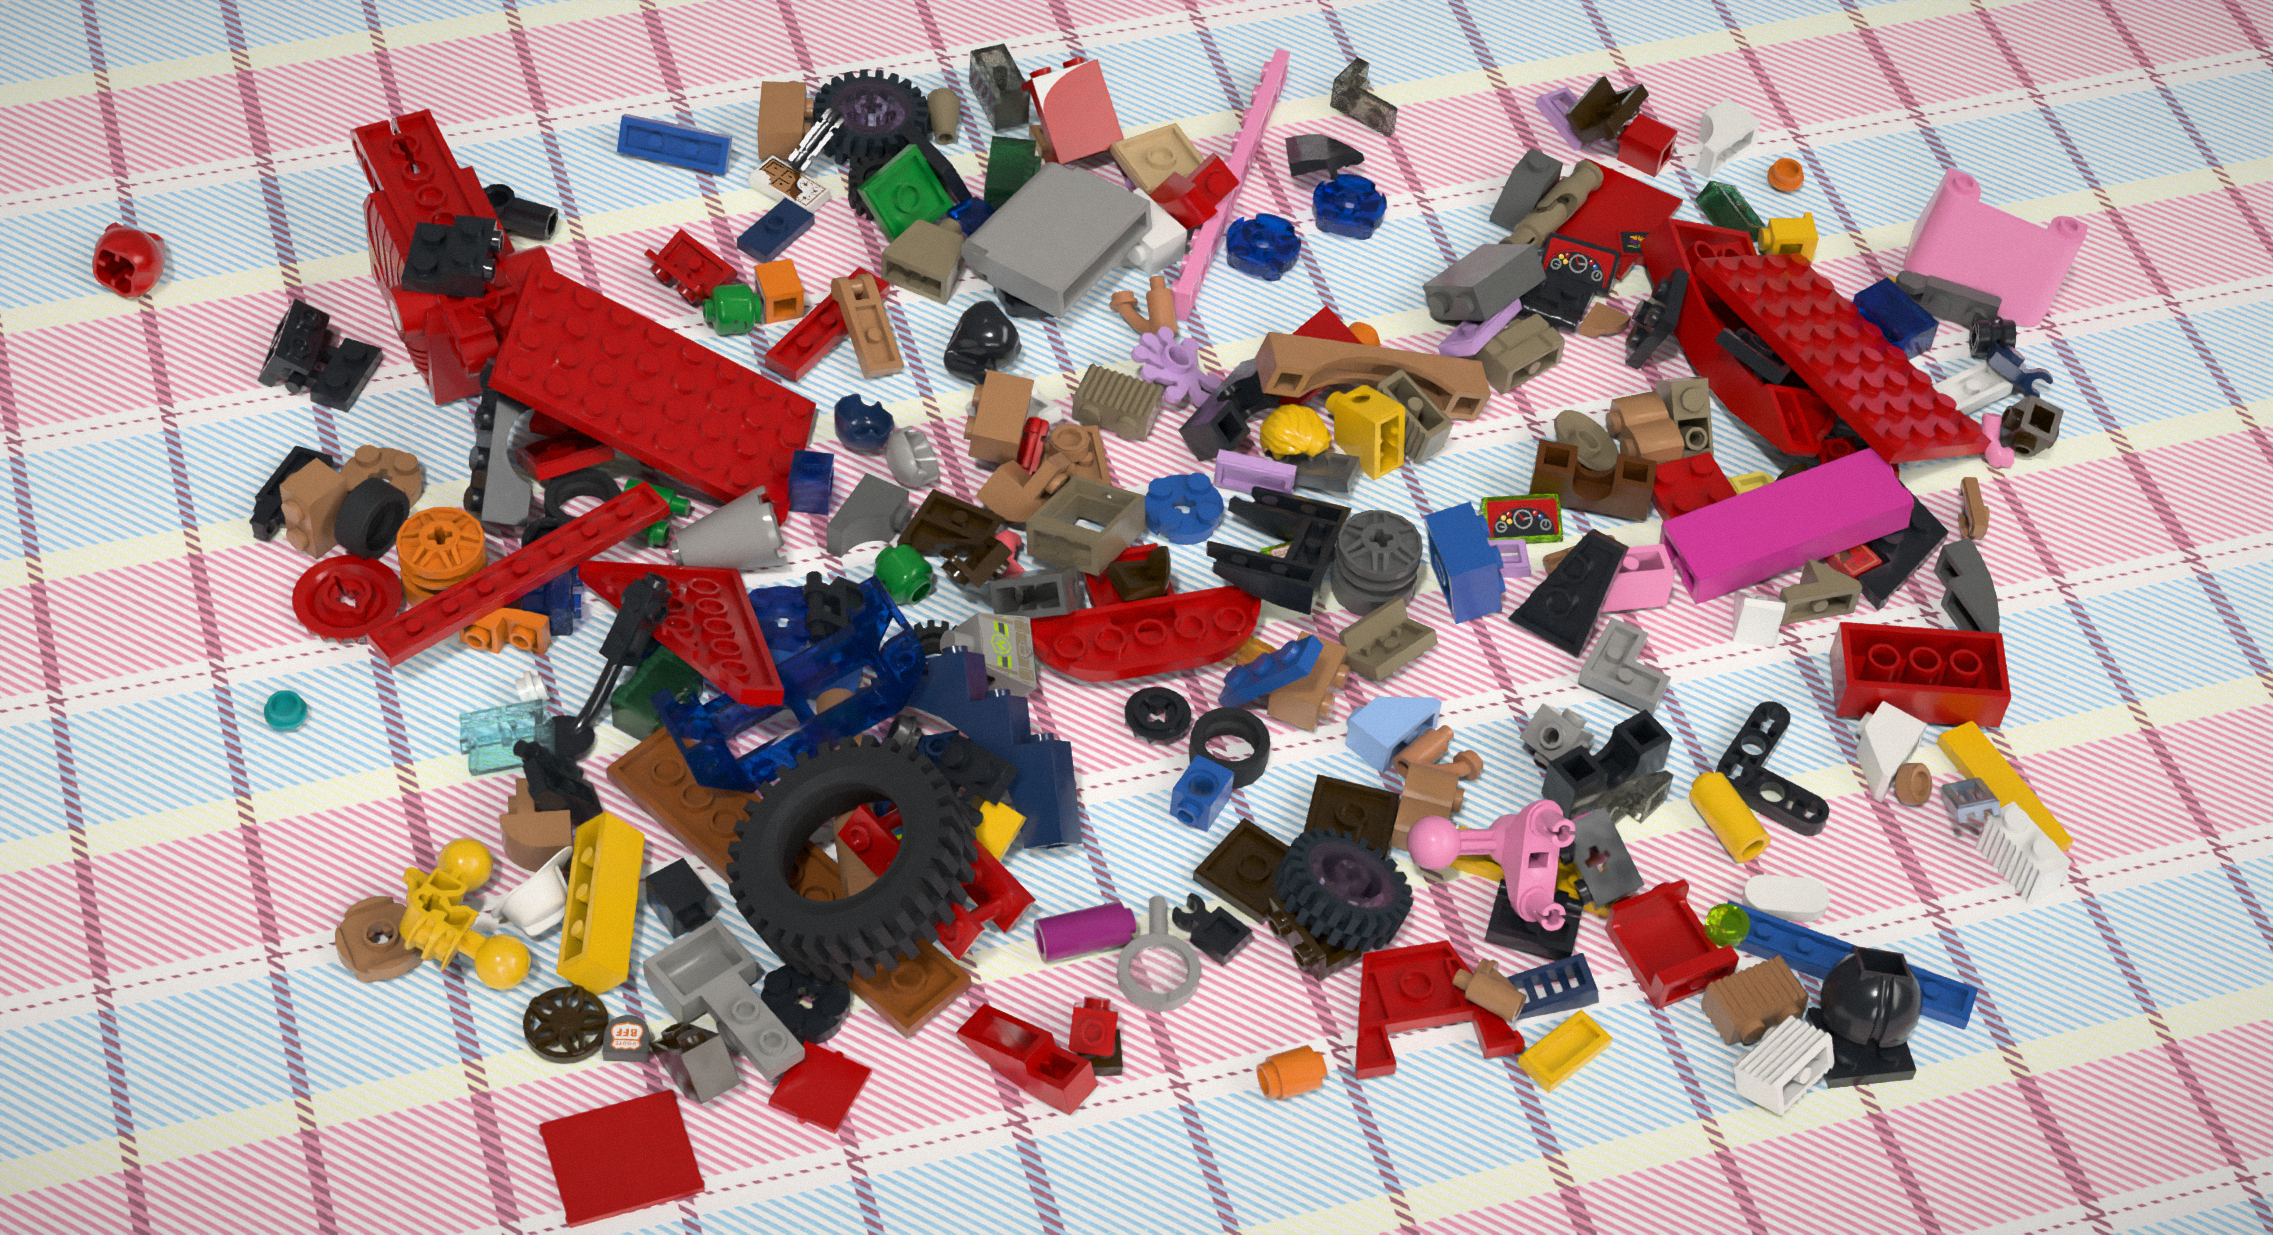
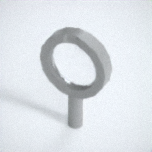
M1153 896L1149 899V934L1141 935L1130 941L1121 951L1116 977L1120 991L1129 1002L1144 1010L1154 1012L1172 1011L1187 1004L1197 992L1201 966L1198 955L1188 943L1174 935L1167 934L1166 899L1162 896Z

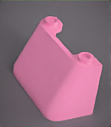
M1949 167L1913 227L1904 259V270L1928 277L1932 275L2001 297L2002 301L1997 316L2007 320H2014L2016 324L2025 327L2039 325L2086 237L2088 224L2078 221L2073 217L2057 216L2052 219L2047 229L1980 202L1981 188L1974 177Z

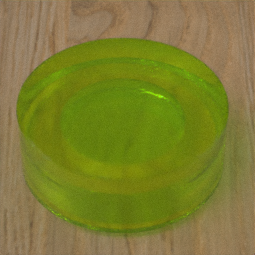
M1722 903L1710 909L1705 921L1704 930L1707 937L1714 944L1721 947L1731 944L1732 947H1736L1745 941L1750 928V919L1747 913L1740 907L1729 903Z

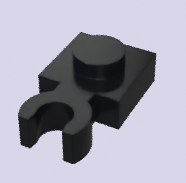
M1190 893L1187 896L1186 906L1194 911L1193 913H1185L1177 906L1173 909V923L1181 929L1192 930L1190 942L1221 966L1229 962L1251 941L1253 930L1221 906H1218L1210 913L1205 909L1203 899L1194 893Z

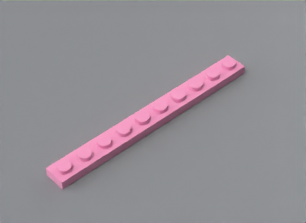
M1276 48L1271 62L1265 61L1260 76L1262 84H1255L1250 102L1252 108L1246 107L1241 121V129L1243 130L1242 132L1236 131L1231 145V153L1233 154L1232 156L1226 155L1223 161L1240 183L1215 206L1218 213L1201 224L1202 229L1196 228L1194 230L1190 244L1192 253L1191 255L1184 254L1179 275L1182 277L1180 280L1174 279L1171 290L1176 319L1187 322L1286 82L1290 58L1289 51Z

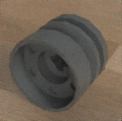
M1368 510L1357 513L1343 523L1338 533L1335 550L1336 558L1333 562L1331 573V592L1342 607L1350 613L1364 617L1396 596L1404 599L1405 607L1409 606L1414 595L1417 571L1423 551L1422 537L1415 525L1403 516L1387 510Z

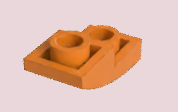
M500 608L459 631L460 642L474 649L486 650L496 654L500 653L505 643H509L518 649L531 650L544 655L551 644L549 617L518 609Z

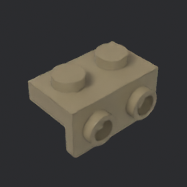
M1397 596L1339 633L1340 645L1348 648L1345 665L1350 666V670L1377 682L1390 677L1393 672L1408 662L1421 657L1424 652L1438 644L1436 630L1409 619L1404 599Z

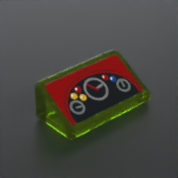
M1558 494L1494 496L1481 499L1478 516L1483 514L1490 532V538H1487V540L1525 539L1526 544L1563 542L1561 504Z

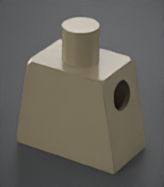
M945 218L939 226L924 220H916L882 252L881 279L946 305L965 263L960 248L966 239L961 235L962 228L960 224L951 218Z

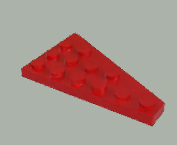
M579 560L578 579L618 610L623 605L621 603L623 591L634 582L635 578L643 579L646 572H652L668 580L670 584L667 589L673 592L668 602L669 613L666 619L656 626L652 636L739 704H746L755 708H762L767 705L782 706L784 688L738 569Z

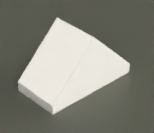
M1735 591L1733 642L1773 647L1786 603L1771 595Z

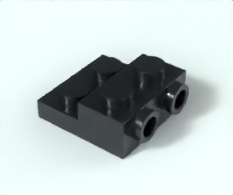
M456 215L453 226L417 222L401 278L402 290L483 299L487 283H494L496 259H494L495 254L501 255L503 249L504 233L503 230H497L496 219Z

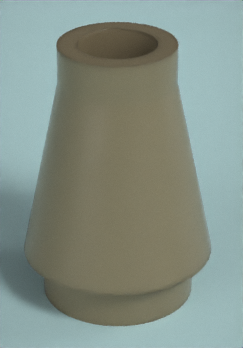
M948 88L935 89L927 96L928 118L934 132L935 141L941 145L952 144L957 139L956 130L961 102L956 93Z

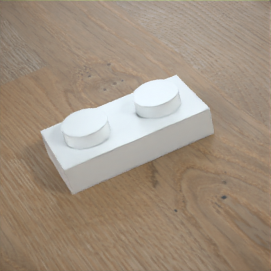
M1986 360L1932 387L1938 393H1943L1953 398L1957 403L1955 409L1967 415L2011 394L2014 383L1987 364Z

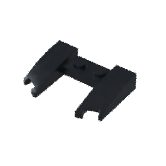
M1259 486L1252 487L1251 496L1255 500L1254 502L1244 501L1237 496L1230 498L1228 511L1271 533L1290 539L1292 543L1285 557L1281 558L1208 540L1206 555L1216 560V562H1213V573L1255 597L1279 607L1310 615L1320 595L1322 579L1335 554L1338 533L1343 523L1351 517L1352 508Z

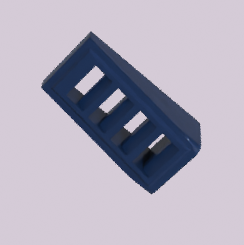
M1583 952L1506 977L1517 989L1525 988L1530 1002L1524 1004L1516 1020L1578 1009L1599 1003L1598 988ZM1576 978L1579 986L1571 988L1568 979ZM1559 981L1563 991L1555 993L1552 982ZM1542 984L1546 997L1539 999L1534 986Z

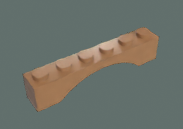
M1270 331L1255 356L1262 392L1299 398L1311 390L1341 383L1366 384L1377 387L1378 383L1398 370L1403 369L1449 418L1476 421L1491 396L1482 361Z

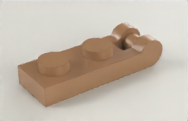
M867 273L857 275L852 280H849L847 277L833 278L831 281V293L833 298L839 303L863 377L869 378L899 373L904 364L873 276ZM855 295H858L862 299L856 300Z

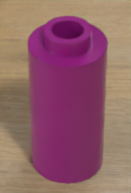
M1115 901L1036 919L1033 924L1034 937L1040 958L1044 963L1128 944L1131 940V934L1136 933V921L1130 907L1124 908L1121 901Z

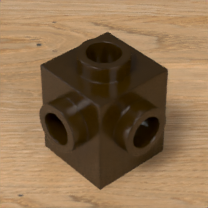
M2030 394L2013 406L2009 405L2002 414L2001 427L2003 428L1999 440L2013 449L2016 454L2033 457L2044 449L2051 448L2057 440L2064 410Z

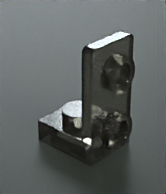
M1357 57L1334 79L1330 107L1390 137L1395 130L1398 108L1367 91L1370 80L1367 79L1370 63Z

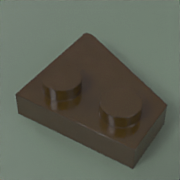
M932 489L897 540V546L908 544L920 554H939L943 549H946L956 555H970L988 536L995 538L998 533L1003 531L1005 518Z

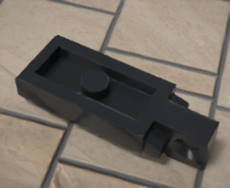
M295 446L255 496L254 515L249 520V523L252 525L254 538L269 542L279 531L280 524L286 525L285 516L281 508L283 503L280 484L289 475L298 472L316 457L333 469L335 465L332 455L301 446Z

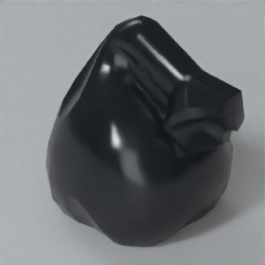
M987 300L975 303L964 311L956 324L944 353L943 362L945 369L949 373L972 379L975 383L984 385L987 370L998 372V369L1009 366L1018 358L1022 348L1019 334L1013 323L993 301Z

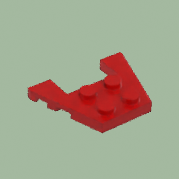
M1448 940L1363 953L1354 1070L1356 1080L1395 1074L1397 1063L1387 1035L1389 1033L1470 1020L1472 1021L1484 1059L1523 1053L1525 1041L1519 1031H1513L1502 1017L1465 998L1466 991L1452 984L1460 968L1471 974L1473 972Z

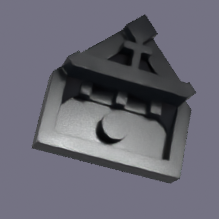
M1323 134L1298 135L1285 138L1288 164L1292 177L1328 169L1330 179L1335 180L1339 177L1337 170L1343 166L1347 168L1349 165H1359L1365 161L1363 153Z

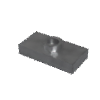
M1322 451L1313 458L1305 453H1300L1297 455H1285L1283 459L1277 461L1297 466L1294 485L1344 493L1349 492L1361 468L1360 457Z

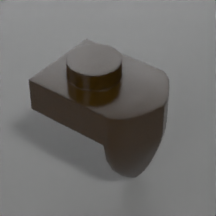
M1168 546L1155 548L1146 560L1110 563L1106 575L1124 601H1137L1165 595L1171 577V557Z

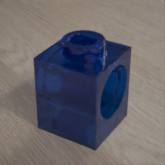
M794 449L788 479V501L791 502L789 511L828 516L834 488V454Z

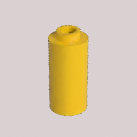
M1706 772L1698 776L1691 785L1692 789L1689 793V799L1737 863H1745L1763 853L1769 846L1771 837L1725 775L1721 772Z

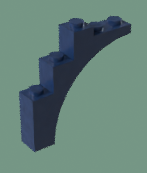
M964 645L945 647L942 649L943 655L927 658L928 669L907 672L908 679L896 681L895 676L876 677L871 679V686L855 689L856 702L859 706L873 708L907 706L917 708L942 718L967 735L972 742L1017 767L1019 771L1007 790L1015 810L1027 817L1020 829L1024 849L1048 850L1082 844L1071 742L1055 740L1054 733L1031 735L1027 698L1011 695L1010 689L988 691L984 654L968 652V647Z

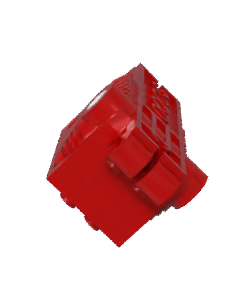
M429 109L392 118L391 127L387 119L351 129L350 138L356 159L373 193L367 195L363 203L371 274L387 304L395 330L400 340L404 342L413 366L422 376L435 405L480 393L483 391L480 387L481 370L486 364L487 358L497 357L527 268L535 260L554 270L550 257L542 245L515 252L508 235L480 184L473 166L459 168ZM456 215L496 219L497 230H503L504 233L503 249L501 255L495 254L494 259H496L494 283H487L483 299L402 290L401 278L417 222L453 226Z

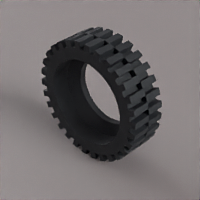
M863 735L860 746L852 736L840 738V749L835 750L827 741L817 745L819 756L811 758L806 750L796 755L795 758L799 766L792 771L785 764L780 766L775 772L781 780L774 786L765 780L757 789L764 797L761 802L758 803L749 799L743 808L750 817L749 822L737 820L733 829L741 841L729 842L727 853L735 862L726 863V873L733 881L728 886L730 894L737 901L734 904L738 911L783 963L789 967L793 965L799 973L809 976L812 971L821 980L830 981L832 972H834L840 981H853L854 969H857L864 979L876 976L875 964L881 963L889 972L900 967L896 958L900 953L905 952L910 960L921 954L915 944L924 937L932 945L940 937L934 928L939 921L947 926L951 925L957 917L950 908L951 903L963 906L968 897L967 892L960 883L973 884L975 871L969 863L977 862L978 850L972 843L977 840L976 831L970 823L972 819L961 800L926 755L923 753L920 755L913 746L904 743L901 747L896 739L884 737L882 744H880L874 735ZM891 801L897 804L903 823L900 847L891 865L873 884L850 897L833 901L811 900L797 894L789 887V877L799 852L807 840L823 824L839 813L863 803Z

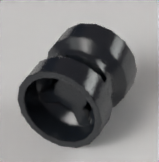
M1974 318L1969 332V350L1971 355L1985 356L1996 342L2003 348H2006L2007 345L2015 348L2017 336L2015 321L2001 319L1997 323H1993L1987 318Z

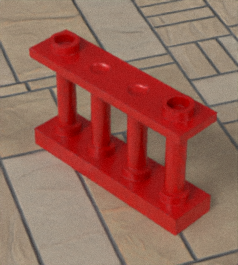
M894 802L887 808L888 814L880 818L864 803L859 805L837 834L878 878L883 875L893 862L901 843L891 832L899 827L903 828L899 808ZM978 839L972 842L978 850L977 862L969 863L975 871L973 884L960 883L978 907L968 912L964 906L952 902L950 908L957 917L950 926L939 921L934 927L940 935L938 938L940 943L957 960L965 956L983 933L985 928L982 924L992 920L1006 933L1018 924L1036 901Z

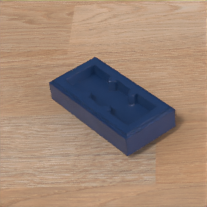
M784 198L737 238V248L761 263H769L815 224V215Z

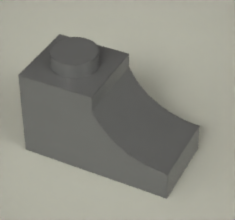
M866 473L827 525V553L842 558L850 549L865 542L883 541L889 544L898 531L903 532L910 522L912 510L909 509V491Z

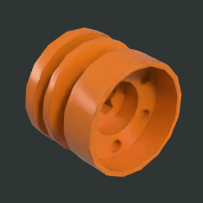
M433 507L422 510L408 518L397 532L396 550L398 563L401 568L402 591L407 603L412 607L488 567L484 531L479 521L466 511L454 507Z

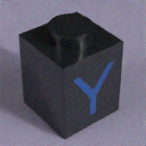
M684 857L645 877L647 903L674 939L687 932H692L712 920L711 893Z

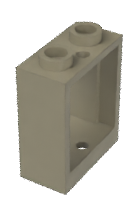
M1074 475L1026 521L1027 556L1062 566H1076L1079 571L1099 576L1145 530V495ZM1106 492L1110 494L1111 498L1107 497ZM1078 517L1106 524L1107 526L1101 532L1073 525L1072 523Z

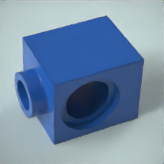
M1197 754L1173 787L1169 814L1185 825L1194 826L1207 832L1231 798L1235 772Z

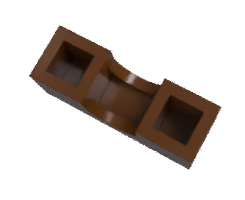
M1539 439L1528 494L1529 500L1554 498L1557 505L1645 521L1653 493L1657 461L1618 454L1616 463L1612 468L1606 471H1591L1582 467L1577 461L1579 446Z

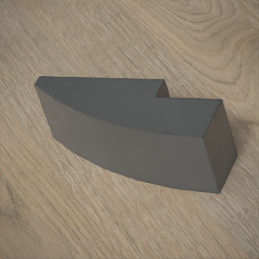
M1970 537L1943 545L1933 571L1946 588L1941 606L1958 630L1999 633L2000 615L1997 594L1988 568Z

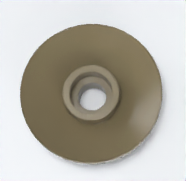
M1564 410L1556 416L1554 420L1556 435L1561 443L1579 446L1577 454L1579 464H1583L1595 471H1606L1615 465L1617 455L1619 454L1618 448L1611 436L1601 425L1587 415L1574 410Z

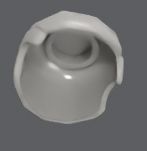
M908 426L894 431L888 438L885 456L889 470L899 482L909 487H919L937 481L939 479L938 464L926 435L922 431L908 432L914 429L913 426Z

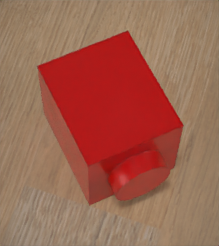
M1639 113L1630 125H1623V132L1617 136L1616 143L1620 145L1617 160L1655 178L1672 157L1678 131Z

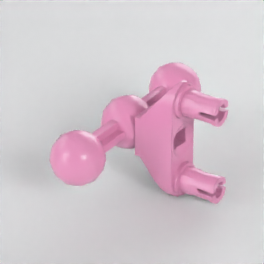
M1543 799L1528 804L1518 815L1511 813L1498 817L1488 829H1457L1454 823L1447 818L1430 815L1420 818L1410 828L1406 839L1407 850L1413 862L1422 868L1431 870L1448 867L1458 855L1490 854L1492 860L1501 865V869L1504 871L1509 901L1516 914L1525 921H1538L1546 930L1554 931L1561 928L1565 921L1560 916L1565 915L1564 907L1554 902L1560 847L1568 846L1573 842L1575 835L1570 832L1576 831L1573 822L1592 812L1576 815L1570 821L1563 817V812L1558 804L1552 800ZM1591 850L1589 851L1590 858L1586 865H1599L1604 863L1607 858L1604 854L1597 856Z

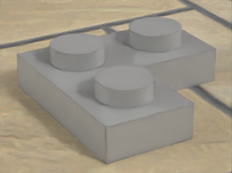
M1611 617L1581 669L1578 683L1638 709H1646L1653 715L1669 687L1671 676L1636 662L1647 642L1648 632Z

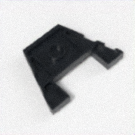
M1898 479V481L1900 482V484L1902 485V487H1906V486ZM1912 492L1914 508L1911 512L1909 527L1865 543L1883 561L1881 566L1858 577V581L1862 585L1861 593L1877 611L1882 609L1894 592H1898L1906 584L1911 574L1916 569L1919 570L1945 543L1949 533Z

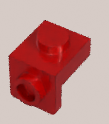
M1084 996V1003H1074L1068 1046L1071 1052L1112 1056L1119 1007H1111V999Z

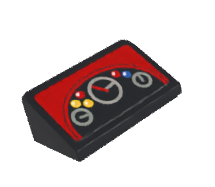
M1551 232L1544 248L1541 264L1544 270L1595 287L1594 293L1608 297L1621 268V253L1614 249Z

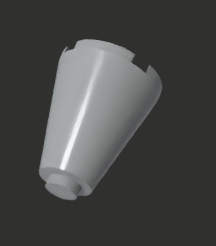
M765 485L752 489L675 533L677 541L670 543L676 565L684 564V566L739 569L788 564L787 555L778 556L777 549L784 546L772 503L763 504L760 496L761 494L768 493Z

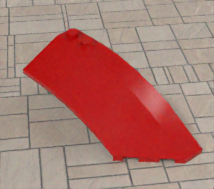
M1667 217L1639 244L1654 286L1661 277L1666 279L1676 267L1689 273L1677 326L1673 330L1689 360L1701 377L1708 378L1709 388L1731 413L1785 454L1814 458L1819 454L1823 446L1821 443L1824 437L1833 428L1838 418L1837 413L1794 370L1779 385L1764 383L1752 373L1751 367L1716 343L1714 340L1722 329L1729 328L1734 334L1739 328H1746L1751 333H1754V330L1693 271L1700 258L1757 256L1749 232Z

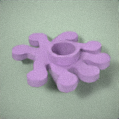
M1166 326L1160 327L1155 335L1144 333L1139 338L1140 345H1137L1131 351V358L1134 362L1146 363L1140 370V378L1148 383L1154 381L1167 385L1163 396L1170 403L1176 404L1180 402L1188 391L1194 405L1200 407L1210 396L1209 393L1202 391L1201 387L1213 393L1220 386L1221 379L1215 374L1207 376L1197 368L1198 358L1196 351L1199 349L1198 342L1192 338H1184L1179 345L1173 339L1174 332Z

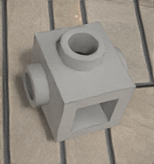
M1542 703L1519 738L1537 750L1533 757L1548 767L1549 762L1580 745L1590 752L1591 745L1589 743L1595 735L1584 728L1587 721L1574 711L1565 708L1561 712L1555 707Z

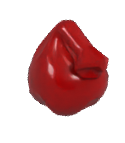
M117 222L110 224L106 227L105 233L98 238L92 260L94 277L98 283L114 290L123 297L137 298L143 296L156 285L162 275L165 265L164 239L158 234L125 227Z

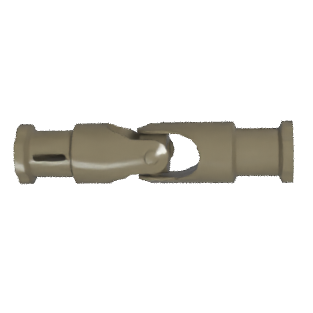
M1589 160L1579 161L1575 165L1573 173L1569 177L1562 178L1537 204V207L1516 224L1514 233L1510 237L1502 238L1498 244H1534L1536 250L1540 249L1546 243L1551 232L1555 233L1557 228L1563 225L1585 203L1587 194L1590 191L1597 190L1602 185L1604 177L1600 168Z

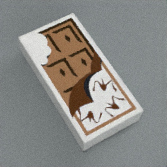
M773 155L749 174L750 186L779 203L784 198H787L812 214L831 198L830 188L804 173H799L789 164Z

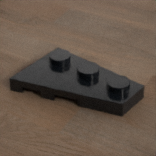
M1729 328L1722 329L1714 340L1751 367L1752 373L1764 383L1779 385L1793 370L1755 331L1751 333L1746 328H1739L1734 334Z
M1592 529L1508 619L1576 656L1581 655L1588 644L1629 547L1596 529Z

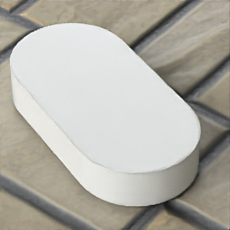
M1756 875L1747 881L1742 894L1744 906L1783 920L1816 921L1824 916L1830 902L1829 892L1822 883L1803 877Z

